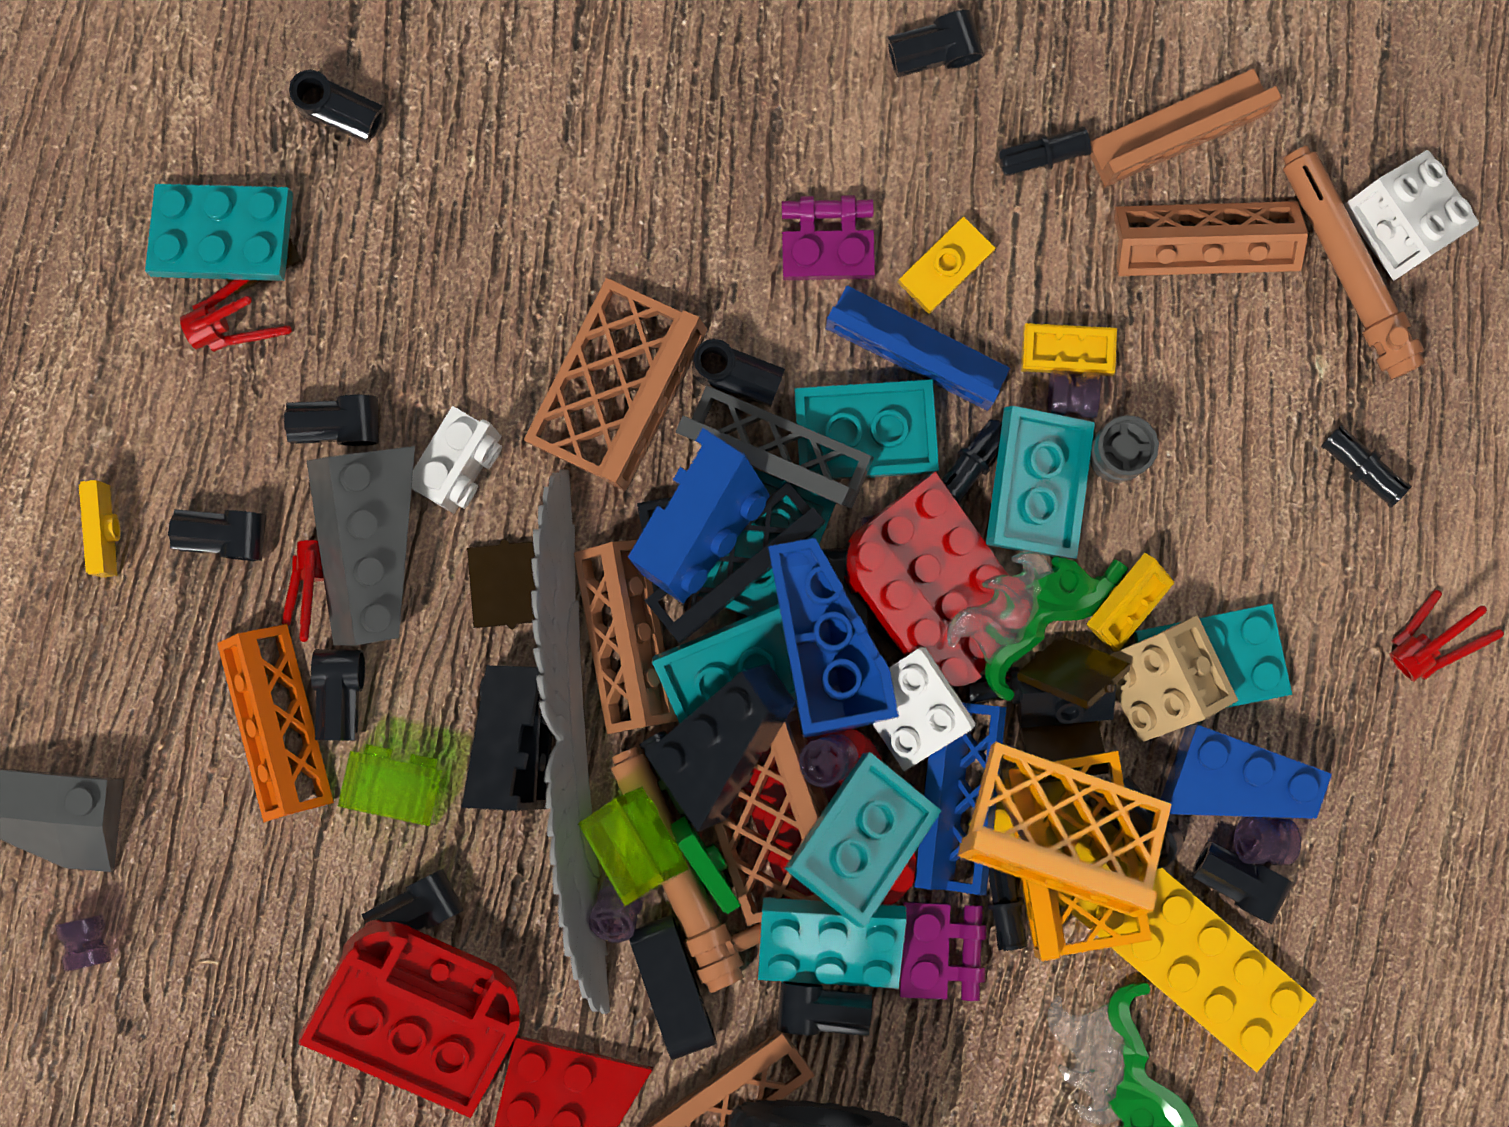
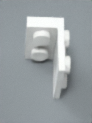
M1428 150L1380 177L1344 204L1352 222L1393 281L1479 225V221L1473 214L1468 201L1459 194L1446 175L1443 165Z
M452 406L413 469L411 489L455 514L459 506L465 509L478 489V485L474 481L483 467L490 469L502 450V445L498 442L502 436L491 423L484 419L479 422Z
M925 647L918 648L889 667L899 717L874 723L873 726L903 771H906L972 730L976 724Z

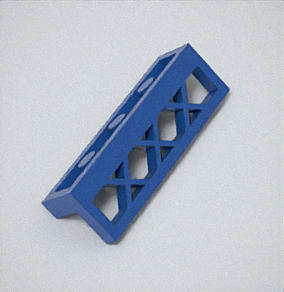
M846 285L836 307L833 306L827 317L825 329L925 380L933 379V384L986 411H989L995 402L1010 370L1009 367L848 285Z
M963 703L971 717L972 713L991 715L989 735L978 744L969 731L928 757L924 796L942 811L918 847L914 887L986 895L989 874L988 866L973 862L975 864L973 883L954 881L956 861L960 858L958 856L960 848L958 841L961 844L962 838L967 836L960 826L961 814L971 805L975 808L980 785L974 791L965 780L966 768L977 759L985 770L991 744L995 742L1003 744L1006 707ZM994 788L991 800L997 797V793ZM996 804L988 807L984 827L992 830L994 828Z

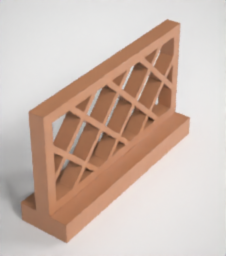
M606 278L524 441L626 492L694 358L696 349L701 344L708 330L700 317L685 310L682 312ZM614 293L627 299L633 315L608 323L605 308L612 294ZM636 304L647 308V310L639 312ZM657 315L673 320L664 337L648 342L642 324L643 320ZM599 320H601L602 326L596 328ZM636 323L642 345L618 353L612 332ZM606 335L612 356L588 364L584 352L588 341ZM659 348L655 357H653L651 350ZM645 353L650 366L645 377L628 383L621 361ZM579 359H580V362H581V366H582V367H579V368H576V369H575V367H576V365H577V363H578V361H579ZM615 364L621 386L598 394L591 372ZM585 375L591 396L567 404L563 390L568 381ZM638 389L633 399L631 391ZM625 394L629 408L624 418L607 424L601 402ZM559 400L561 407L554 410ZM594 405L601 426L577 435L570 413ZM564 416L570 434L569 438L553 444L540 438L548 421ZM614 430H617V432H616V434H615V436H614V438H613V440H612V437H611V433H610V432H611V431H614ZM604 434L608 450L600 466L585 460L580 443ZM573 446L576 455L564 450V448Z
M797 710L789 713L770 745L772 750L766 763L764 764L758 760L754 766L755 769L761 771V774L753 792L750 793L741 788L738 796L747 800L748 803L739 822L728 817L726 821L714 825L747 926L762 921V910L757 912L751 894L757 880L779 891L776 898L784 899L786 895L796 900L824 901L816 894L805 896L791 888L790 884L794 876L787 872L782 883L761 871L770 850L788 860L794 855V852L774 842L784 821L799 829L803 842L829 804L807 738H803ZM775 761L779 771L773 768ZM768 776L782 782L787 795L781 809L759 797ZM755 805L776 816V820L767 838L746 827ZM790 806L794 816L788 813ZM729 828L735 830L733 836L731 835ZM742 835L763 846L754 867L739 859L736 847ZM744 872L750 875L748 881L746 880Z

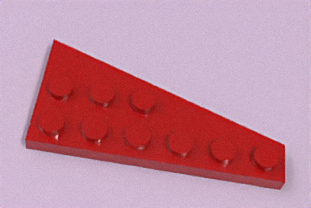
M517 1035L514 1040L494 1127H618L652 1072L653 1067Z

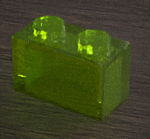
M367 743L365 744L364 751H350L337 807L429 827L437 825L449 770L437 768L439 759L411 753L409 761L391 758L393 749Z
M643 787L616 797L578 823L624 906L653 893L689 870L682 857L680 848L670 836L658 815L655 803L647 796Z

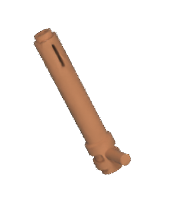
M1308 146L1291 152L1283 158L1286 165L1283 171L1365 328L1362 335L1369 348L1374 346L1379 355L1376 362L1381 372L1387 371L1390 379L1394 380L1424 365L1425 361L1421 353L1425 350L1419 339L1413 340L1408 330L1412 325L1405 312L1398 311L1317 152H1311Z
M636 746L613 756L611 759L615 766L611 770L686 939L682 943L688 957H694L698 965V969L695 972L700 984L706 983L709 992L713 993L744 978L740 969L743 962L739 953L760 943L761 922L732 936L730 935L726 924L719 922L700 877L676 843L671 831V824L675 820L657 784V779L645 753L640 754Z

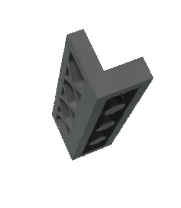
M707 385L692 419L682 415L676 429V433L695 441L702 428L744 454L752 466L851 509L874 457ZM714 399L729 406L735 423L718 430L704 425ZM738 409L752 416L741 419ZM764 420L769 422L775 441L757 448L751 445L745 426ZM779 427L792 432V434L782 437ZM738 430L741 440L727 434ZM804 437L811 441L817 458L802 465H796L792 463L785 444ZM820 445H823L834 451L826 455H823ZM779 448L782 458L768 451ZM843 455L859 461L848 487L833 481L826 462ZM820 465L824 476L809 469Z

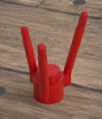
M233 279L206 300L192 305L193 311L180 316L183 333L191 346L197 350L208 345L213 352L230 345L288 335L292 332V328L286 325L227 336L223 335L224 332L229 331L226 317L251 304L252 298L247 295L221 308L217 304L250 280Z
M318 540L297 542V555L292 556V574L282 617V625L287 624L289 626L295 609L300 582L303 580L299 639L302 642H306L309 639L314 582L324 581Z
M1434 590L1406 628L1391 640L1397 648L1389 653L1390 658L1398 669L1411 681L1415 682L1420 677L1426 680L1437 670L1504 636L1503 630H1495L1436 659L1441 655L1438 649L1471 626L1487 612L1485 606L1481 605L1433 641L1423 633L1418 637H1414L1415 632L1442 596L1440 590Z

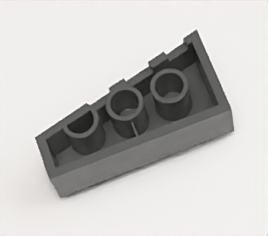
M415 446L330 456L306 461L333 645L356 646L399 638Z

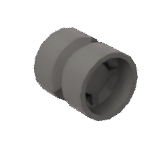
M1125 415L1114 418L1093 437L1090 465L1095 473L1107 482L1123 483L1131 481L1151 467L1158 456L1159 442L1157 434L1152 426L1140 417Z

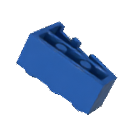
M702 428L695 440L702 446L689 469L686 470L680 467L673 478L679 486L665 509L661 506L656 507L628 556L645 578L682 604L691 594L698 592L702 588L710 570L721 557H725L732 551L737 537L750 521H754L761 515L766 506V501L770 497L747 457L704 428Z
M1188 725L1184 730L1160 800L1171 804L1169 814L1317 819L1332 774L1206 727Z

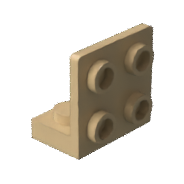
M1198 615L1155 636L1110 654L1113 657L1130 663V671L1116 683V696L1137 740L1141 743L1204 720L1238 701Z

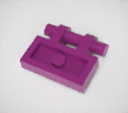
M841 195V200H814V196H800V201H782V219H800V231L782 232L783 281L874 279V230H855V218H873V199L855 200V195ZM841 218V231H814V219Z
M903 901L902 906H906V927L900 971V998L947 1000L948 981H961V1000L980 1001V983L985 982L986 967L981 966L982 940L987 939V925L982 924L983 906L964 905V923L950 922L951 905L949 903ZM949 938L963 939L962 965L949 964Z

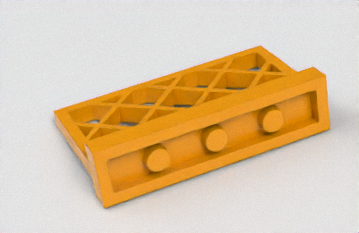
M995 742L990 747L968 835L961 840L958 856L1136 917L1154 910L1157 892L1152 891L1171 804ZM1001 758L1016 763L1026 782L1007 791L998 775ZM1031 769L1037 770L1042 773L1035 776ZM1048 775L1061 779L1070 796L1054 806H1051L1038 782ZM1076 785L1085 787L1086 789L1079 792ZM1029 786L1042 812L1023 821L1010 796ZM994 788L998 796L991 800ZM1092 791L1104 794L1113 810L1112 814L1097 822L1082 796ZM1120 800L1130 804L1123 807ZM999 801L1002 802L1015 826L1004 833L984 827L988 807ZM1073 802L1086 828L1068 837L1054 811ZM1136 806L1155 812L1151 831L1139 837L1126 813ZM1046 817L1059 842L1049 848L1038 846L1026 826ZM1117 817L1130 843L1112 852L1099 827ZM1015 832H1018L1021 839L1012 837L1010 835ZM1090 832L1103 858L1092 864L1081 861L1071 843ZM1149 839L1146 850L1143 842ZM1062 847L1066 855L1055 852V850ZM1134 848L1143 864L1140 880L1125 876L1115 857ZM1106 863L1110 870L1101 868L1099 866Z
M1118 751L1053 761L1071 769L1080 767L1078 771L1086 773L1091 765L1108 762L1111 783L1124 787ZM1019 767L1002 769L1007 791L1026 782ZM1031 769L1035 776L1036 774L1042 773L1037 770ZM1076 785V787L1081 791L1086 789L1085 787ZM1029 786L1010 796L1023 821L1042 812ZM1066 789L1055 805L1069 797ZM1093 791L1086 794L1097 802L1091 810L1094 819L1103 807L1113 813L1104 794L1101 797ZM1120 800L1123 807L1128 805L1127 802ZM1062 810L1054 811L1055 814L1077 828L1078 831L1086 828L1084 822L1081 825ZM1041 818L1026 827L1036 845L1049 848L1053 845L1047 841L1046 829L1049 823L1046 818ZM1120 823L1119 831L1110 844H1108L1112 852L1116 851L1115 848L1121 840L1123 846L1130 843ZM1018 832L1013 833L1015 838L1021 839ZM1088 832L1087 834H1085L1086 836H1088L1089 838H1091V839L1093 840V838H1092L1090 832ZM1082 836L1071 842L1074 848ZM1134 848L1124 852L1125 855L1117 856V858L1126 863L1128 877L1140 880L1138 859ZM1055 850V852L1066 855L1064 851ZM1021 878L1034 955L1040 961L1058 959L1063 955L1152 940L1147 913L1136 916L1138 931L1118 934L1105 925V922L1114 910L1106 908L1099 919H1097L1077 905L1080 898L1073 896L1070 900L1057 890ZM1058 898L1067 904L1061 914ZM1075 909L1093 922L1094 926L1083 941L1065 944L1062 925L1072 910ZM1101 929L1111 935L1095 938Z

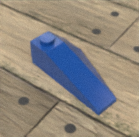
M816 538L768 546L803 738L854 729L898 718L890 669L873 643L867 628L851 604Z

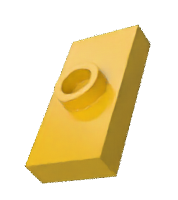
M963 216L898 279V284L930 315L996 248Z
M1025 323L1023 325L1021 371L1113 376L1116 367L1117 328Z
M98 480L81 481L79 484L86 573L101 578L118 576L115 541H119L121 531L118 516L112 513L110 485Z
M1144 553L1122 581L1113 588L1109 597L1086 625L1106 647L1114 652L1119 651L1173 586V579L1155 558Z

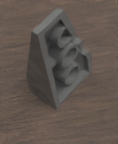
M0 768V840L63 868L114 872L124 779Z

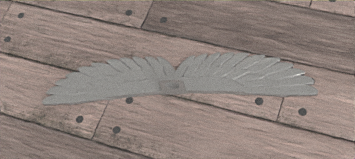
M562 469L559 473H552L549 486L544 487L543 505L538 506L539 529H533L535 558H531L536 590L531 591L532 608L536 619L532 620V626L538 647L533 648L538 670L541 674L536 675V680L543 700L539 701V706L548 728L557 740L545 773V782L549 783L546 792V809H550L547 837L552 836L550 865H554L552 878L554 895L559 894L558 925L563 927L565 957L571 956L573 979L579 981L582 998H587L589 1007L593 1012L600 1011L601 1014H607L610 1012L605 956L608 954L597 878H600L588 775L580 656L579 600L576 601L575 525L572 524L569 470Z

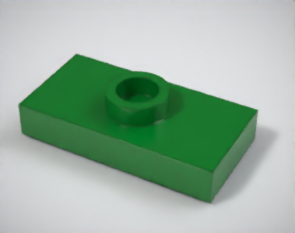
M686 816L672 823L671 831L678 847L723 913L729 914L740 907L741 904L736 892L723 873L728 868V864L716 845L713 843L706 847Z

